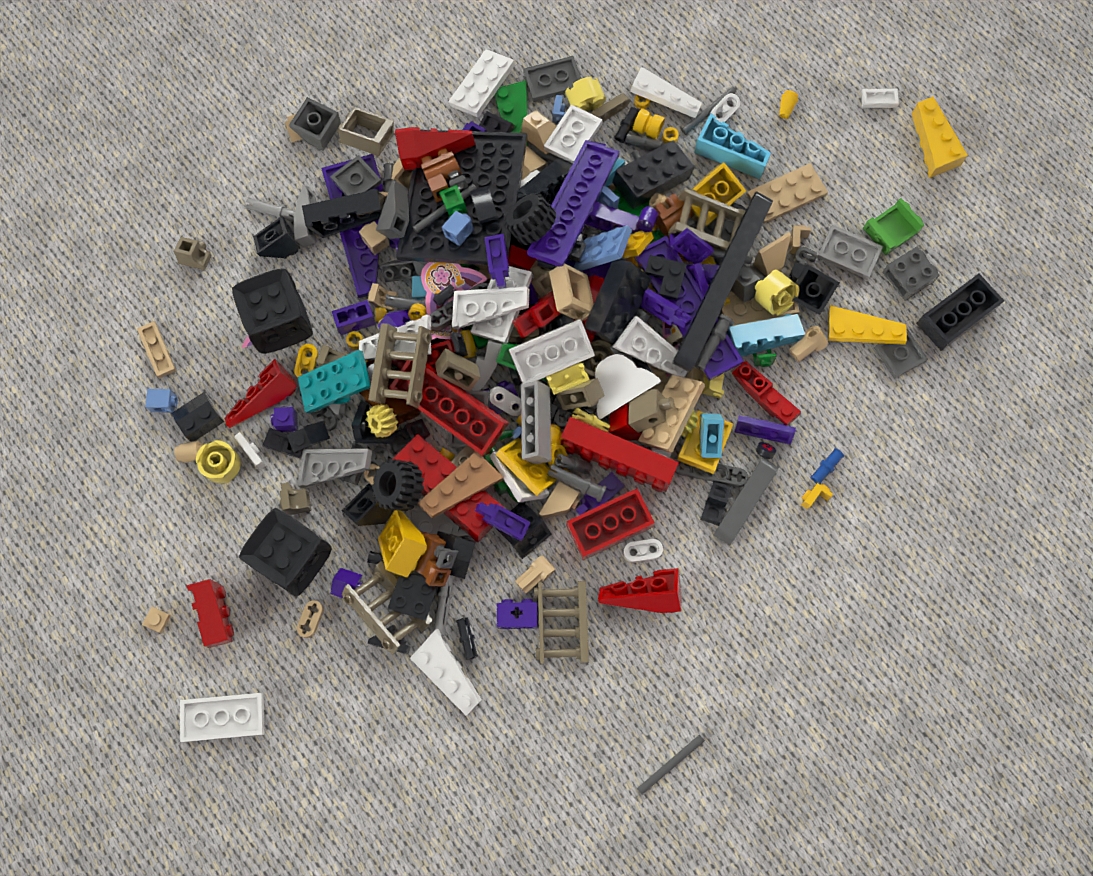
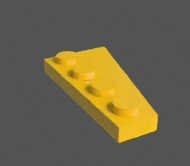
M829 305L828 341L906 344L907 342L906 324Z

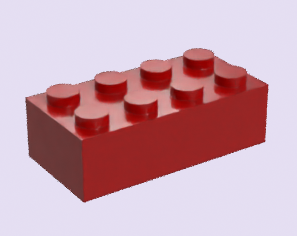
M638 488L566 521V527L583 561L653 528L655 524Z

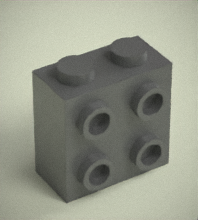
M917 246L889 263L882 272L904 301L934 283L940 276L937 268L929 262L926 254Z

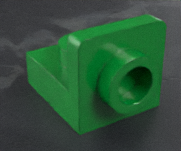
M457 185L440 191L449 217L455 211L461 214L468 212Z

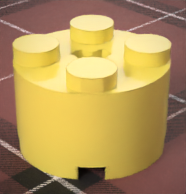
M592 77L582 78L573 83V88L569 89L568 87L565 91L570 106L573 105L586 112L596 110L606 100L597 77H595V80Z
M776 269L755 285L756 302L772 315L785 313L794 304L792 302L794 296L798 297L799 286Z
M216 440L204 444L199 449L196 455V463L200 473L214 483H229L240 470L241 458L229 444Z

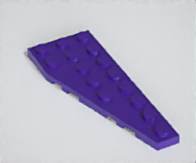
M374 155L362 156L361 158L380 178ZM351 160L321 168L330 199L346 196L331 180L330 176ZM380 184L375 189L383 192V185ZM379 219L372 222L378 225ZM366 224L340 232L358 298L368 296L372 283L377 284L379 253L374 255L364 243L359 233Z

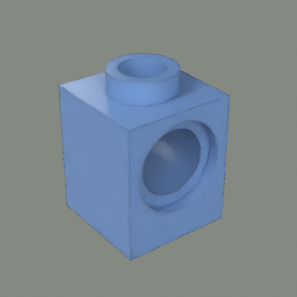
M455 211L442 226L445 237L460 246L474 230L471 218L465 213L461 214Z
M147 389L145 407L150 412H174V408L178 404V398L172 390Z

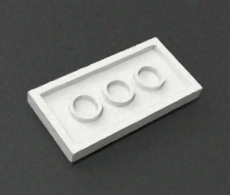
M486 49L448 101L449 105L479 117L516 65L515 61Z
M509 266V277H505L506 287H529L533 277L532 272ZM491 278L487 289H498L496 279L492 280ZM519 311L475 323L471 333L500 343H508L514 327L512 321L517 318Z
M580 319L509 349L523 384L537 381L595 356Z
M263 693L180 700V742L264 735Z

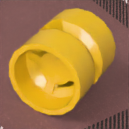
M642 108L636 117L633 131L640 134L646 132L648 137L656 140L663 128L665 118L657 114L652 116L651 112Z

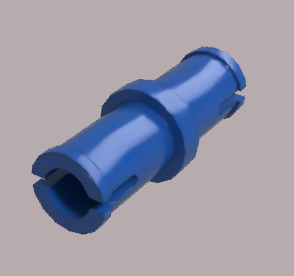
M834 448L826 460L820 462V467L810 476L811 480L816 484H821L826 476L835 470L834 467L844 457V454L839 449Z

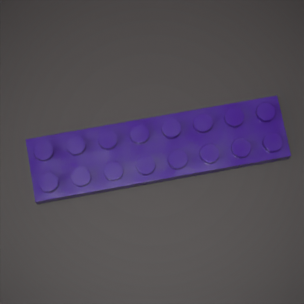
M585 140L551 205L556 211L555 223L542 238L531 243L527 256L558 267L566 263L619 157L620 151Z
M667 236L647 245L639 256H634L644 273L650 255L683 263L678 253L671 248V242ZM687 268L685 269L678 300H667L691 316L692 322L704 296ZM649 276L652 278L650 281L652 287L659 295L663 279ZM690 324L687 325L685 328H682L681 326L677 325L683 335V338L685 337ZM727 333L725 334V340L720 341L704 370L709 381L743 363V359Z

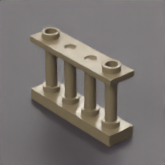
M685 188L677 198L685 201L680 222H676L669 229L668 235L674 233L678 236L688 228L713 247V249L726 251L745 210L731 207L698 194L695 190ZM691 205L701 208L696 229L687 225ZM708 211L718 214L713 235L707 234L704 231ZM725 217L735 221L730 242L720 237Z
M381 323L368 400L378 404H385L387 397L407 399L406 404L419 408L422 400V386L428 349L432 340L431 330L419 326L418 334L397 332L396 327ZM395 341H416L415 353L394 351ZM392 360L413 361L412 371L391 370ZM389 379L410 380L409 390H388Z
M381 561L376 564L372 572V578L355 590L349 584L346 585L341 595L345 603L351 605L379 638L384 649L394 655L400 647L399 640L415 628H419L423 633L429 628L433 619L429 615L426 621L409 616L411 622L394 635L386 629L385 626L400 616L401 613L391 611L379 620L372 612L392 597L398 580L392 572L386 570L385 564ZM377 583L381 584L386 592L366 605L359 596Z
M578 581V586H574V589H542V582H538V588H534V598L539 602L540 648H536V660H540V665H544V658L576 657V659H580V664L589 663L586 581ZM543 597L578 598V606L571 609H543ZM575 616V618H579V626H575V629H543V617ZM576 637V639H580V647H576V649L544 650V638Z

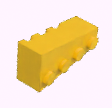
M934 96L918 102L912 112L916 132L920 138L919 143L925 156V165L928 167V176L931 178L961 166L968 154Z

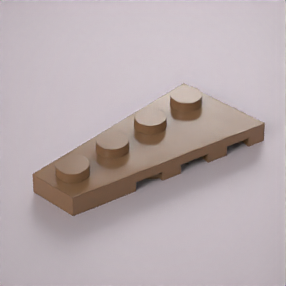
M474 452L421 499L418 505L433 519L455 507L461 501H466L474 494L503 481L504 477L478 452Z

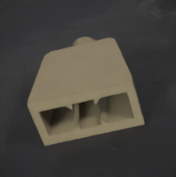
M656 389L643 392L629 401V425L639 433L664 423L666 420V410L674 408L673 398H665Z

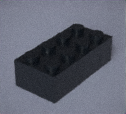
M672 140L617 169L612 183L631 208L635 209L648 202L655 193L663 194L689 180L695 166L677 143Z
M619 259L612 261L584 325L585 330L601 341H605L610 345L615 344L631 320L636 316L644 293L652 278L630 261Z
M978 273L926 312L916 324L942 351L994 312L1005 300Z

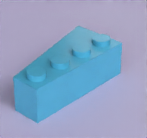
M710 113L697 139L694 153L721 164L724 162L728 167L761 179L771 152L752 140L748 141L743 137L742 133L739 131L736 133L729 128L727 123L724 121L722 123L715 119L716 116Z
M786 314L778 318L730 326L727 335L740 356L743 357L798 342L803 339L805 332L798 314Z

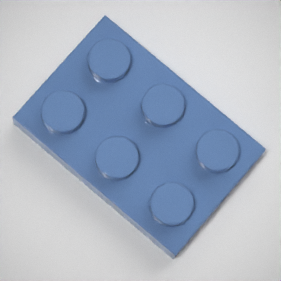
M626 225L586 238L583 241L586 243V249L580 262L576 261L575 269L582 271L621 259L632 229Z

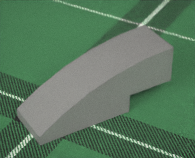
M303 186L294 216L295 241L303 247L317 243L315 233L305 226L302 210L303 205L316 203L315 193L307 186Z
M488 339L485 357L477 356L476 364L478 365L480 379L471 390L480 391L489 380L497 366L496 358L503 343Z

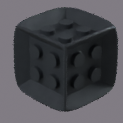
M286 269L271 270L241 281L232 287L234 302L241 322L252 345L259 353H272L300 343L313 335L303 301L296 290L294 280Z
M274 508L263 518L248 538L240 552L239 558L291 595L298 597L310 585L331 553L332 546L290 515L278 508Z

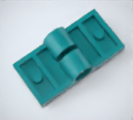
M360 350L298 377L305 413L315 412L331 404L346 403L351 400L350 396L371 387L364 354Z

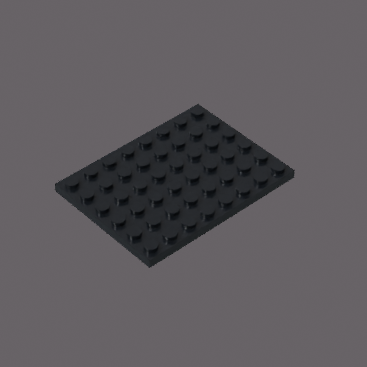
M437 130L438 132H447V130ZM472 131L475 145L453 154L462 173L459 176L463 175L466 178L468 187L472 184L477 189L488 186L498 219L480 224L472 196L470 195L464 199L468 211L466 214L471 218L474 230L460 246L444 235L442 226L450 218L448 212L418 233L413 229V226L444 205L443 200L436 203L422 167L413 169L408 192L409 222L404 237L399 239L396 254L397 260L488 265L485 237L504 234L509 264L513 235L505 227L504 222L509 210L518 202L517 190L521 186L528 140L527 133ZM446 179V183H447L448 187L450 188V185H449V181H450V180H447V179Z

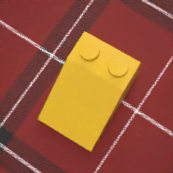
M724 162L715 167L692 188L698 194L729 206L746 192V189ZM691 205L692 210L699 217L701 208ZM708 211L705 226L711 223L718 214Z
M394 510L379 535L378 541L386 570L408 577L410 572L415 570L417 561L425 553L427 545L423 534L402 511Z

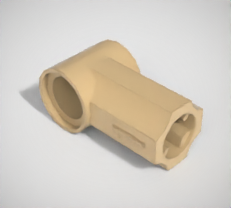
M813 326L805 332L803 339L789 349V352L797 362H800L813 351L824 349L828 341L821 328Z
M541 555L530 565L526 572L515 580V583L527 594L538 582L545 581L552 575L556 569Z

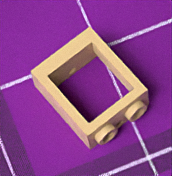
M565 263L561 267L557 266L549 272L557 311L575 320H586L594 305L588 276Z

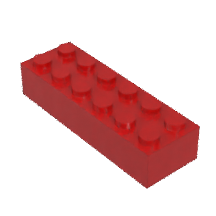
M407 360L401 371L411 372L413 361ZM426 363L422 386V400L417 409L482 456L489 454L509 422L461 387L437 376L436 369ZM395 379L389 388L391 390L408 391L410 380Z
M572 417L569 418L561 435V445L565 448L566 453L571 455L573 453L578 454L582 460L591 462V460L597 462L598 466L608 470L611 468L616 470V474L622 477L630 476L638 484H649L657 492H667L679 463Z
M418 434L393 458L395 460L412 462L419 467L424 478V490L421 493L424 497L457 468ZM485 490L474 494L470 499L463 500L456 504L455 507L444 512L449 519L477 543L493 528L492 525L483 520V515L475 511L477 504L482 502L488 506L490 503L502 506Z

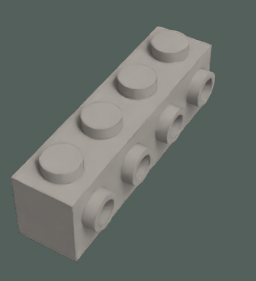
M538 380L521 384L522 459L533 464L550 462V387Z

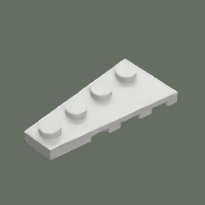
M643 67L640 68L630 90L634 94L693 118H696L702 104Z
M515 287L454 291L452 328L454 330L529 308V288Z
M425 315L421 319L407 322L406 325L396 327L397 332L418 334L419 326L431 330V316ZM379 333L359 341V350L363 351L365 361L375 360ZM396 340L394 351L415 353L416 341ZM431 343L429 344L428 354H431Z
M637 316L631 320L613 346V348L670 375L684 377L687 371L672 364L678 350Z
M436 629L410 659L467 716L482 699L469 678H466L459 662H456L451 654L448 644H445L439 629Z

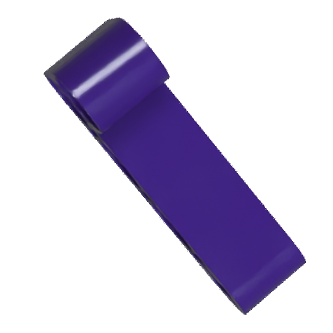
M596 202L585 224L606 232L626 225L632 229L631 234L638 231L653 232L658 213L652 207H644L640 216H636Z

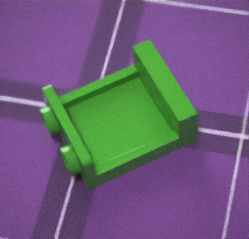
M900 198L894 206L875 219L873 217L869 219L864 225L863 230L875 243L883 246L882 252L888 255L918 234L924 227V223L921 217L912 211L910 205Z

